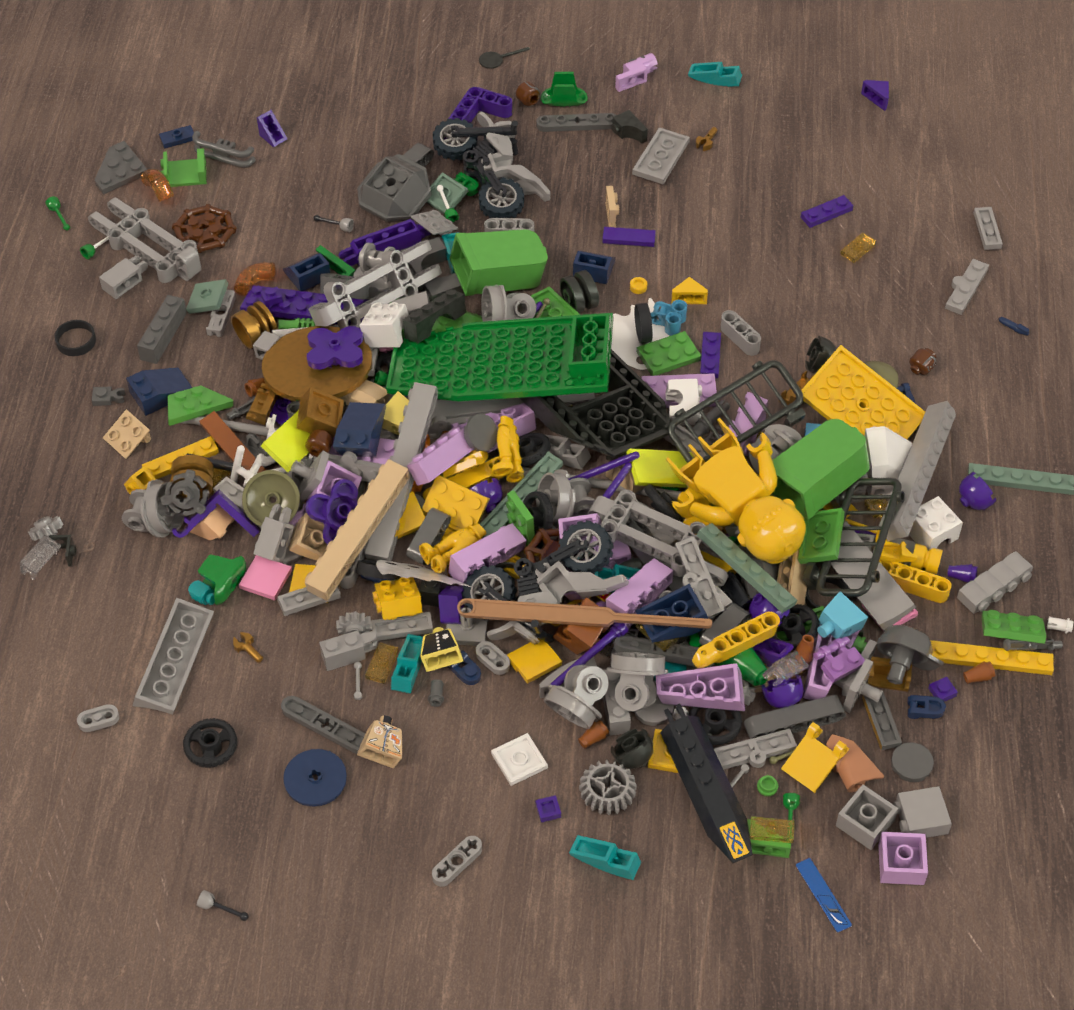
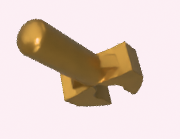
M712 127L705 137L698 136L696 138V148L698 149L701 144H704L703 151L710 150L713 147L711 139L717 133V128Z
M240 632V636L245 643L238 642L234 637V649L238 653L245 650L257 663H260L263 660V656L251 645L254 642L253 637L249 633Z

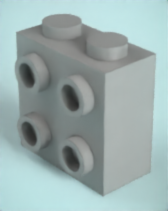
M939 786L898 793L896 802L893 805L899 808L897 814H899L901 820L899 826L902 833L925 834L926 838L949 834L952 823Z

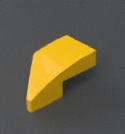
M885 541L880 561L914 562L918 559V555L916 553L912 554L905 547L907 544L904 541L900 545Z

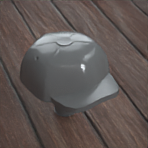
M905 625L888 626L877 641L878 651L891 658V669L887 679L893 684L903 683L905 671L910 669L911 663L912 666L927 671L935 670L944 664L943 661L932 656L933 649L930 638L922 631Z

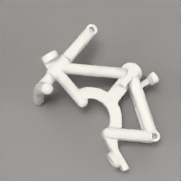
M273 414L272 418L268 417L265 428H268L269 431L266 440L276 431L274 424L277 415ZM240 445L237 447L230 479L237 483L240 474L245 478L243 484L245 487L250 478L257 474L260 466H268L276 461L271 456L266 457L260 453L251 469L246 470L241 467L245 448ZM309 454V457L305 456L300 463L309 467L313 456ZM283 467L272 469L287 474Z

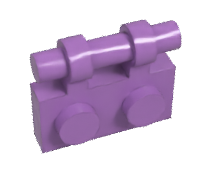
M847 636L833 640L832 644L824 645L817 652L813 653L816 660L822 658L825 661L822 663L821 669L832 683L857 671L865 661L855 647L849 650L845 647L850 643V639ZM837 651L839 655L833 657L831 653Z

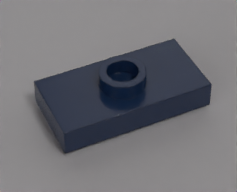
M191 125L160 133L159 137L165 149L193 141L194 131Z

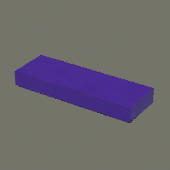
M604 227L603 243L654 247L656 230Z

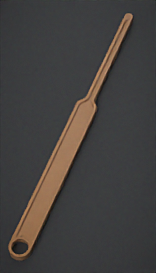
M471 598L462 599L457 605L458 613L464 618L524 622L537 620L539 623L609 627L614 622L708 629L712 627L711 619L615 613L609 607ZM465 603L473 605V609L469 613H463L460 608Z

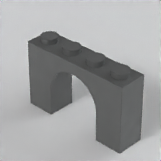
M439 237L429 240L432 247L430 251L407 263L412 276L429 266L446 261V247ZM456 273L445 277H435L417 287L418 291L427 292L430 302L448 290H456L465 295Z

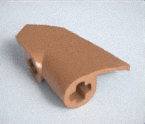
M831 735L826 743L829 749L833 751L839 740L849 748L848 752L839 759L832 769L835 773H839L848 792L858 791L862 784L865 785L866 781L884 778L880 770L854 741L837 735Z

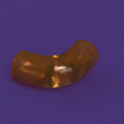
M148 169L142 173L141 180L143 184L153 188L158 202L174 196L168 180L159 170Z
M256 263L245 268L235 282V292L246 296L256 282L274 280L276 276L275 263Z

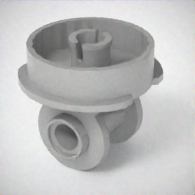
M366 243L359 253L360 267L354 272V277L382 263L384 252L376 250L373 243ZM389 246L384 250V252L395 250V248ZM388 274L369 283V298H373L393 287Z
M503 285L485 286L481 298L482 320L485 322L533 318L536 313V303L530 295L525 293H511L506 296Z
M781 424L770 425L765 428L764 432L771 442L773 449L772 460L802 439L796 430ZM760 436L755 443L751 444L752 447L756 448L761 444ZM749 453L750 462L755 471L759 473L758 459Z
M564 469L544 474L537 491L546 494L552 504L553 525L555 527H559L558 519L588 515V511L595 501L594 498L587 496L591 490L590 482L585 478L568 480L569 474ZM536 498V504H537V507H538L539 504H540V501Z
M152 480L147 484L146 490L137 489L131 492L129 500L133 507L123 512L122 521L132 530L140 532L149 531L153 536L161 538L168 536L172 532V528H176L177 531L181 528L184 522L185 515L183 511L185 509L180 513H175L169 505H162L160 497L165 495L168 482Z
M615 652L611 655V667H607V671L621 673L620 681L615 688V698L620 707L627 711H637L651 706L658 696L654 675L668 673V669H665V656L651 653Z
M576 665L567 672L564 679V687L548 685L547 688L550 691L544 698V702L568 721L582 728L590 729L595 719L602 717L600 712L592 706L595 701L601 699L606 694L608 689V678L601 668Z

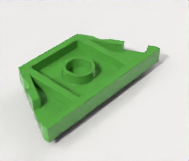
M201 385L168 395V425L171 426L210 414L213 411L217 412L233 407V400Z

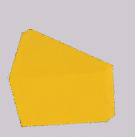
M688 277L672 289L671 304L675 300H683L687 304H707L708 290L691 277Z

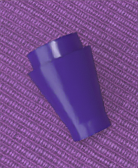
M973 564L949 565L948 577L969 583L977 578L978 567L973 566Z

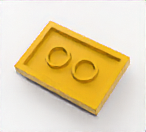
M439 475L432 484L422 510L429 512L434 507L450 515V523L462 529L467 528L468 525L474 526L477 523L479 524L490 498Z

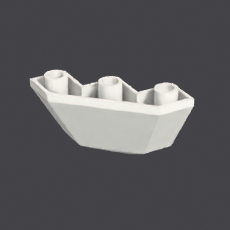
M885 426L866 428L864 436L870 463V469L867 472L868 478L898 479L913 443ZM867 486L866 489L868 495H892L894 486Z

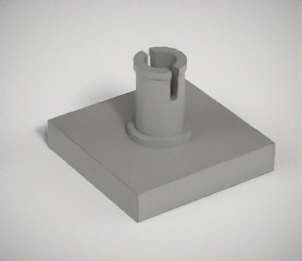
M322 451L309 467L297 460L294 461L290 471L304 477L299 491L300 500L305 501L321 483L329 453Z
M467 607L461 609L463 613H469L472 611L470 608ZM460 615L461 624H447L446 629H451L458 645L477 646L479 643L486 641L488 620L464 618Z
M865 659L849 687L843 706L844 711L850 713L861 694L877 703L879 702L883 691L867 684L873 661Z

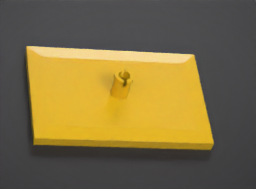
M842 345L837 348L802 389L803 401L827 420L840 419L851 427H856L863 435L866 428L885 426L903 438L908 439L920 425L925 414L922 408Z

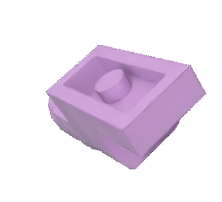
M649 53L623 64V73L616 76L617 91L620 92L647 82V74L657 69L654 66L658 64L655 56Z

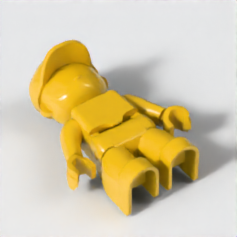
M718 418L717 421L725 434L711 446L701 436L698 437L703 449L711 457L707 462L704 461L691 444L688 447L694 459L681 469H678L669 457L666 458L673 473L681 482L685 483L696 493L702 494L707 501L715 506L698 503L689 490L685 492L689 498L688 501L684 503L672 501V505L683 518L695 516L705 522L721 527L734 523L739 528L740 534L737 536L741 546L747 547L753 556L771 564L783 562L799 550L805 536L806 524L802 514L795 508L792 500H782L770 496L777 486L776 470L771 458L773 453L771 442L764 433H761V444L758 447L754 448L750 443L746 446L749 453L758 459L759 475L757 476L747 463L744 451L734 433Z

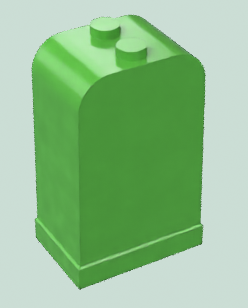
M523 229L456 233L449 260L465 295L471 296L482 294L485 286L503 285L505 291L538 287L548 255L546 247L543 246L539 236L531 230Z
M840 419L825 421L772 460L777 475V486L772 494L782 500H792L795 508L802 516L809 520L816 512L869 471L870 463L865 436L856 427H851Z

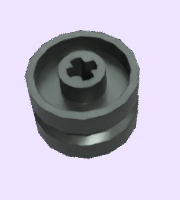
M582 270L575 273L574 277L569 275L560 279L562 298L578 313L584 312L585 308L592 309L598 307V290L588 271Z

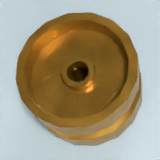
M184 455L174 459L171 465L172 477L170 481H173L175 475L185 473L187 469L194 470L195 475L200 476L207 483L204 488H201L197 481H193L200 490V499L203 498V490H208L209 495L212 493L213 464L210 460L198 455ZM179 478L178 480L174 481V484L181 480H185V478ZM182 492V496L187 498V495Z

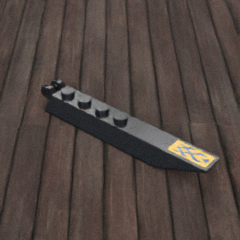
M679 703L676 705V710L681 718L674 721L671 711L668 708L665 709L664 713L669 723L660 734L707 836L732 863L752 856L753 852L747 818L699 717L686 716Z

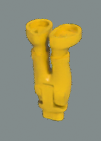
M501 416L497 432L500 462L493 465L491 472L495 477L506 475L508 482L515 483L524 478V471L521 466L522 459L519 452V436L516 432L517 427L514 425V420L507 416Z
M478 523L474 526L468 525L467 528L459 529L448 535L440 543L434 545V548L429 543H422L419 546V551L427 565L431 563L432 570L436 573H441L450 564V556L481 540L487 533Z

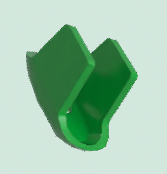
M554 72L551 87L542 92L540 99L543 104L548 106L567 107L582 105L586 103L588 97L584 90L577 87L574 72Z
M210 554L198 569V573L205 578L203 582L214 590L216 605L224 603L235 590L246 572V561L242 556L228 559Z

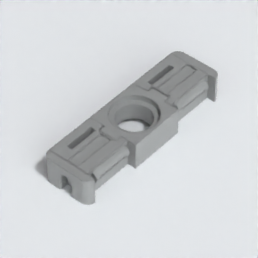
M226 290L220 309L212 310L211 320L208 327H206L207 335L213 336V334H216L217 337L223 335L236 300L235 291ZM219 311H225L223 315L216 314Z

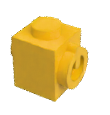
M144 466L125 482L124 486L129 494L137 489L146 490L147 484L152 480H156V477L150 469Z

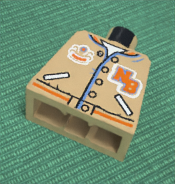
M384 715L380 717V721L374 720L365 733L357 755L394 768L402 759L401 729L392 726V718L390 716Z

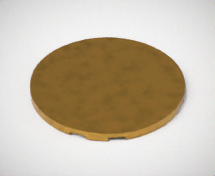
M314 326L293 331L281 337L266 351L262 360L264 381L274 393L292 401L300 400L310 387L341 398L356 390L368 378L373 364L369 345L363 339V342L357 346L362 350L363 361L358 366L348 368L340 367L339 364L331 365L332 367L324 369H313L307 363V353L313 349L308 344L309 332L317 328H326L337 333L341 329L333 326Z

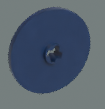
M323 749L307 750L296 755L288 763L284 771V786L288 795L297 803L312 807L322 806L335 800L344 790L347 781L346 768L342 760L330 751ZM317 775L318 780H314L312 776Z

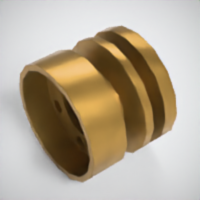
M260 301L248 306L247 311L241 310L231 316L232 326L237 336L249 349L253 348V344L264 331L272 333V330H278L273 315Z

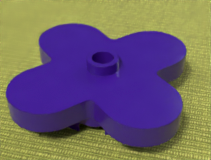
M356 326L345 327L337 333L326 328H317L310 331L308 334V344L313 349L307 353L309 367L324 369L332 367L331 365L339 364L340 367L348 368L358 366L363 361L362 350L357 347L363 342V332Z
M348 479L337 481L331 488L330 496L315 494L306 502L308 516L315 521L324 523L323 539L327 545L335 539L339 527L347 521L349 512L358 505V489Z

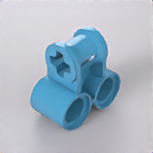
M675 300L672 305L662 301L656 302L654 310L651 312L652 323L665 326V333L670 336L680 333L681 323L686 321L687 303L683 300Z

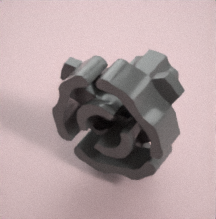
M187 469L185 473L175 475L173 481L167 483L165 495L160 497L162 505H169L175 513H180L183 509L193 507L192 510L183 511V514L185 516L195 513L201 515L207 509L204 504L208 501L209 491L203 490V498L199 501L200 490L193 481H197L201 488L207 485L206 481L200 476L195 475V471ZM179 478H185V480H181L174 484V481L178 480ZM182 492L187 495V498L182 496Z

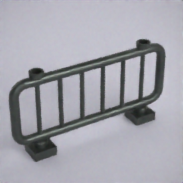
M771 360L763 364L762 361H758L752 366L753 371L691 409L685 411L682 408L674 414L676 418L669 423L667 432L687 463L694 458L675 433V427L684 422L703 449L698 440V435L687 421V419L699 412L717 439H720V435L703 412V409L713 403L717 405L737 434L736 438L739 444L786 416L783 424L789 427L804 419L806 415L802 408L798 411L795 410L803 402L802 390L781 362ZM770 368H776L796 395V400L787 405L765 374V371ZM760 374L784 406L783 409L773 415L749 382ZM744 384L748 386L769 416L758 424L755 423L734 393V390ZM731 393L753 425L752 428L742 434L718 401ZM703 449V451L707 455L703 459L705 462H707L711 457Z
M860 478L849 486L846 492L843 491L830 501L834 509L842 508L844 510L843 526L847 515L885 514L882 526L843 527L842 530H880L877 542H840V546H875L872 558H838V560L823 561L821 571L815 562H807L802 579L809 590H817L821 596L835 597L840 591L846 597H859L870 590L872 583L880 581V573L876 570L897 503H903L905 500V493L901 491L902 485L898 479ZM860 486H894L892 495H854L855 490ZM852 499H890L888 508L884 511H848ZM831 562H870L867 575L828 574ZM826 578L865 579L863 586L858 589L824 588Z

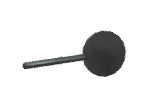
M526 47L502 55L497 52H485L480 56L479 63L482 67L488 69L497 68L502 64L503 57L524 52L530 48Z

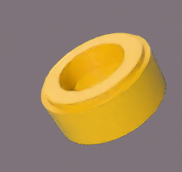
M642 277L633 278L630 281L631 292L635 294L645 293L647 281Z

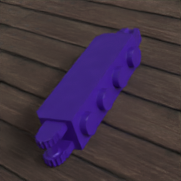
M409 219L352 240L350 247L342 250L339 253V257L348 265L357 264L359 267V253L368 242L373 243L378 251L384 252L389 246L401 251L422 242L421 239L431 233L420 224L416 225L414 220Z

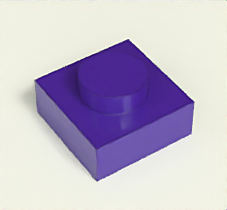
M278 287L260 291L266 307L283 302Z
M948 677L929 684L928 687L934 697H938L944 702L957 697L958 694Z
M556 795L535 800L541 822L561 818Z

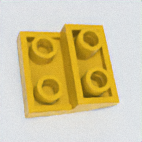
M471 451L469 456L463 457L445 470L443 476L448 478L483 464L489 456L488 452Z
M537 638L540 641L538 644L534 645L530 642L507 654L510 664L516 672L519 671L527 684L562 665L561 659L554 650L540 638Z

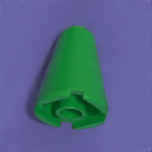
M752 647L723 662L714 663L716 666L737 663L742 673V679L754 686L763 685L769 677L768 669Z

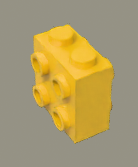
M401 577L397 580H384L374 584L375 591L372 592L373 601L376 604L377 613H381L383 620H394L397 617L414 616L418 613H423L421 596L414 577Z

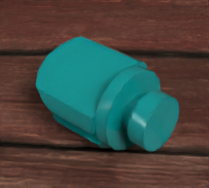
M200 580L190 584L188 591L192 599L204 605L215 604L212 587Z

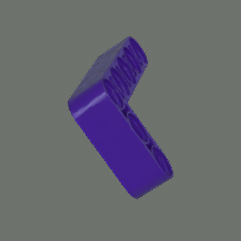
M471 87L448 119L460 118V120L464 119L471 123L478 111L501 118H508L512 115V99L506 95L483 88Z

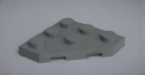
M122 141L109 147L95 178V184L104 195L148 175V170L127 143Z

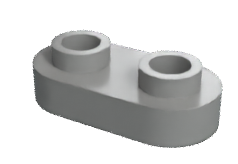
M483 641L476 646L477 659L494 674L502 675L509 671V657L493 643Z
M103 705L81 712L77 717V723L83 732H92L116 724L119 720V712L114 705Z

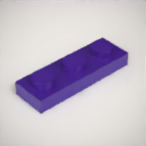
M843 195L801 212L800 217L811 228L853 211V204Z
M703 332L700 374H715V378H718L721 333Z

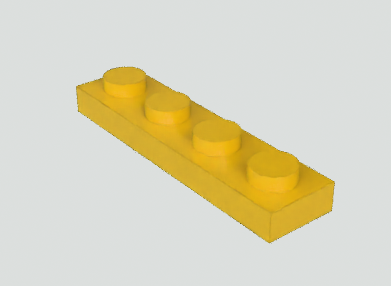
M210 436L144 463L142 467L145 466L150 469L157 480L171 474V465L174 459L187 453L210 458L219 454V449Z

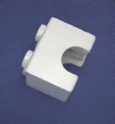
M377 302L371 305V308L360 324L365 343L370 348L401 346L403 343L401 331L404 329L403 319L409 316L406 304H398L397 302L381 304Z
M697 379L668 380L665 391L666 401H675L679 404L669 406L670 422L676 418L674 414L678 410L684 408L687 411L699 404L700 396H702V386L698 385ZM698 412L687 419L691 426L695 425V422L701 419V414ZM684 422L679 424L681 426H686Z
M937 496L920 506L909 535L917 544L925 545L930 550L931 548H937L946 539H949V544L959 539L963 522Z

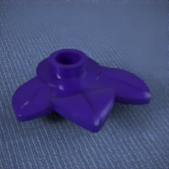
M285 398L276 400L269 417L272 418L273 414L277 415L275 422L280 425L284 424L289 419L287 406L291 401Z

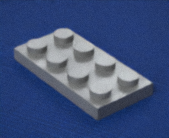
M659 127L634 166L632 175L664 184L687 147L690 137Z

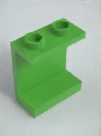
M204 148L197 149V159L168 161L167 151L163 152L161 168L164 170L161 171V179L165 181L166 187L207 184Z

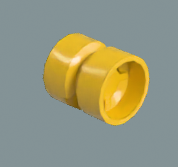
M916 543L913 554L916 553L918 559L911 562L910 566L920 570L924 567L927 572L937 575L943 550L937 548L928 550L927 546Z

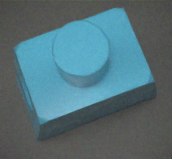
M840 591L822 611L819 617L821 626L817 628V631L823 638L829 634L835 639L843 638L861 630L868 616Z

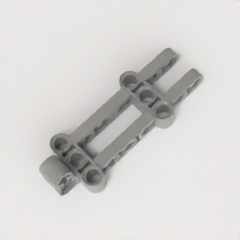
M114 197L107 202V206L114 215L122 219L120 222L115 224L97 211L88 216L90 224L108 236L112 249L121 250L125 248L133 255L139 256L142 261H146L148 265L157 271L158 280L162 283H168L177 276L188 281L201 271L196 242L193 240L180 241L150 221L148 210L145 208L134 210ZM144 234L168 250L169 253L163 257L137 238Z
M429 240L419 242L402 252L398 250L385 251L382 255V263L345 283H326L323 291L328 302L315 304L308 309L315 326H328L337 322L340 329L348 327V320L350 319V326L359 328L361 324L360 319L368 313L372 304L377 302L388 304L397 298L401 299L418 294L417 287L442 274L439 264L432 265L413 276L408 267V262L432 249ZM388 274L393 287L354 307L349 294ZM334 286H335L336 289H337V290H336V293H334V291H333ZM341 303L344 305L343 310H341Z
M631 490L621 491L615 501L604 496H598L588 511V514L597 513L602 520L601 526L606 531H611L608 534L612 538V543L618 540L670 564L673 575L677 577L687 574L684 566L677 564H683L677 549L627 526L626 523L629 518L679 541L694 536L701 551L723 560L695 535L700 529L705 527V524L693 522L689 526L635 501L636 496ZM705 561L714 585L723 586L728 578L727 572Z

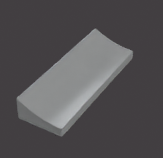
M847 521L844 522L843 527H851ZM842 530L840 542H863L854 530ZM840 546L838 558H872L873 553L867 546ZM831 562V566L838 574L867 575L870 562ZM879 562L876 571L880 573V581L872 583L870 590L857 598L884 631L888 626L894 625L911 612L916 606ZM842 578L850 589L862 587L865 579Z
M176 598L135 695L133 706L159 710L173 715L214 611Z

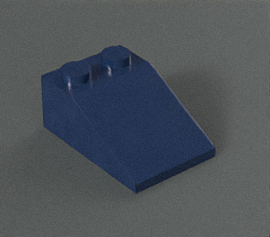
M178 367L142 370L126 378L129 392L145 416L168 406V395L192 388Z
M350 402L336 429L334 449L341 456L345 452L350 451L358 457H376L386 404Z
M690 583L635 610L636 614L708 619ZM642 624L652 643L694 635L706 629Z

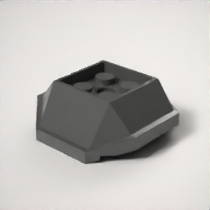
M400 154L385 157L381 162L377 163L357 188L360 208L386 222L413 220L411 215H416L432 195L426 168Z

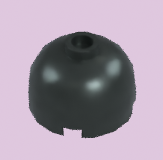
M821 336L813 339L807 355L810 356L809 362L805 360L807 371L817 373L837 350L831 340Z
M641 728L642 731L632 729L625 732L616 739L617 744L615 747L611 746V754L620 765L623 764L625 768H642L647 765L653 754L652 739L643 728Z

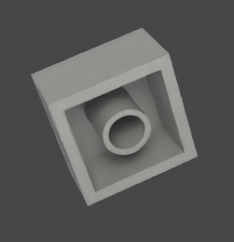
M862 784L839 812L836 827L872 850L880 840L881 833L886 832L894 823L899 808Z

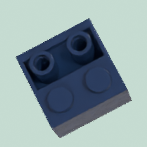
M577 251L573 262V277L575 273L586 270L590 273L594 282L607 284L616 257Z
M317 253L283 268V271L299 291H305L319 284L320 275L330 273V266L323 255Z

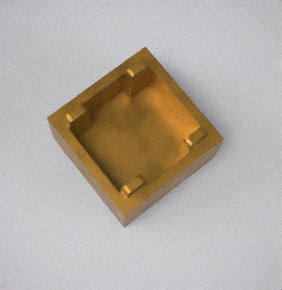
M310 387L300 398L296 428L310 434L314 430L323 429L328 431L332 438H334L336 429L342 419L344 400Z

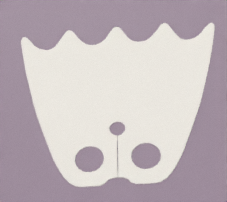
M651 298L648 300L650 313L653 312L655 304ZM631 305L629 315L613 314L611 349L627 365L645 370L647 369L646 366L636 361L637 357H639L636 350L638 346L647 343L640 344L638 341L634 318L635 305ZM652 323V342L669 336L665 333V326Z
M378 560L376 563L381 574H395L404 578L415 577L425 581L435 580L450 585L457 583L471 587L451 577L418 565L387 560Z

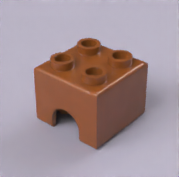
M589 598L583 599L580 605L600 607ZM560 624L553 638L578 655L582 652L586 653L600 641L598 637L601 632L604 633L609 627Z

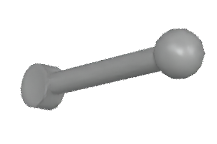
M360 662L354 663V668L356 669L355 700L362 699V693L360 692V668L362 664Z
M747 764L741 766V771L730 783L732 787L744 773H748L749 766Z

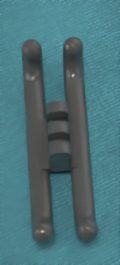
M195 131L192 136L196 153L197 149H201V147L213 150V152L204 150L205 157L242 168L249 167L256 161L253 156L246 161L230 158V155L239 158L250 156L254 152L252 146L248 147L245 151L235 150V142L230 143L228 140L224 142L222 138L216 144L199 139L201 135L199 131Z

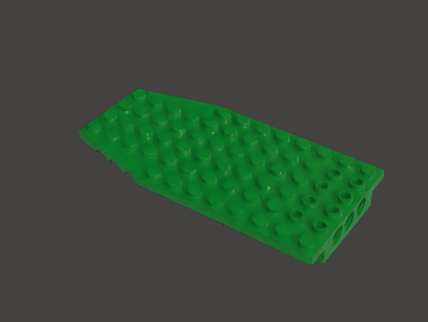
M613 313L471 322L462 324L463 327L456 329L453 326L447 327L446 331L436 333L435 330L431 331V336L420 343L410 341L404 337L402 338L403 343L401 346L393 348L386 384L387 394H396L399 391L402 395L408 396L410 388L413 389L414 382L436 386L438 391L437 399L449 401L608 392L614 321Z

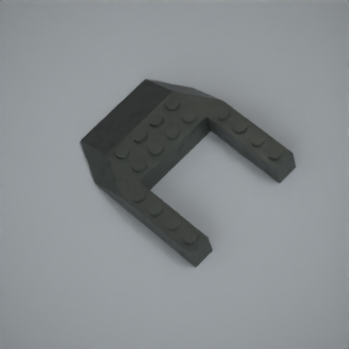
M612 349L608 386L613 391L568 408L557 395L520 398L552 432L613 458L625 454L629 449H637L668 436L667 427L670 423V417L666 412L665 401Z

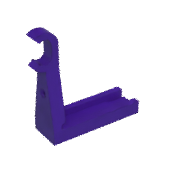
M219 489L204 504L207 508L201 515L195 513L190 519L184 517V522L188 526L182 532L172 528V532L176 537L186 536L217 507L216 503L253 537L259 533V527Z

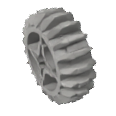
M598 760L597 766L591 764L589 770L585 769L584 776L580 778L579 791L581 792L582 800H585L586 806L591 805L592 811L599 809L600 815L603 811H607L608 815L611 814V811L618 814L619 808L625 811L627 805H631L632 799L636 796L635 790L637 785L634 775H631L630 769H625L623 764L617 766L616 760L613 764H609L608 760L605 761V764H602Z

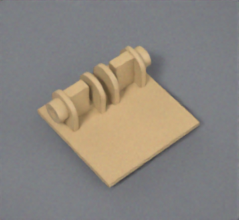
M126 409L104 435L103 439L127 459L140 442L148 443L151 437L149 434L150 430Z

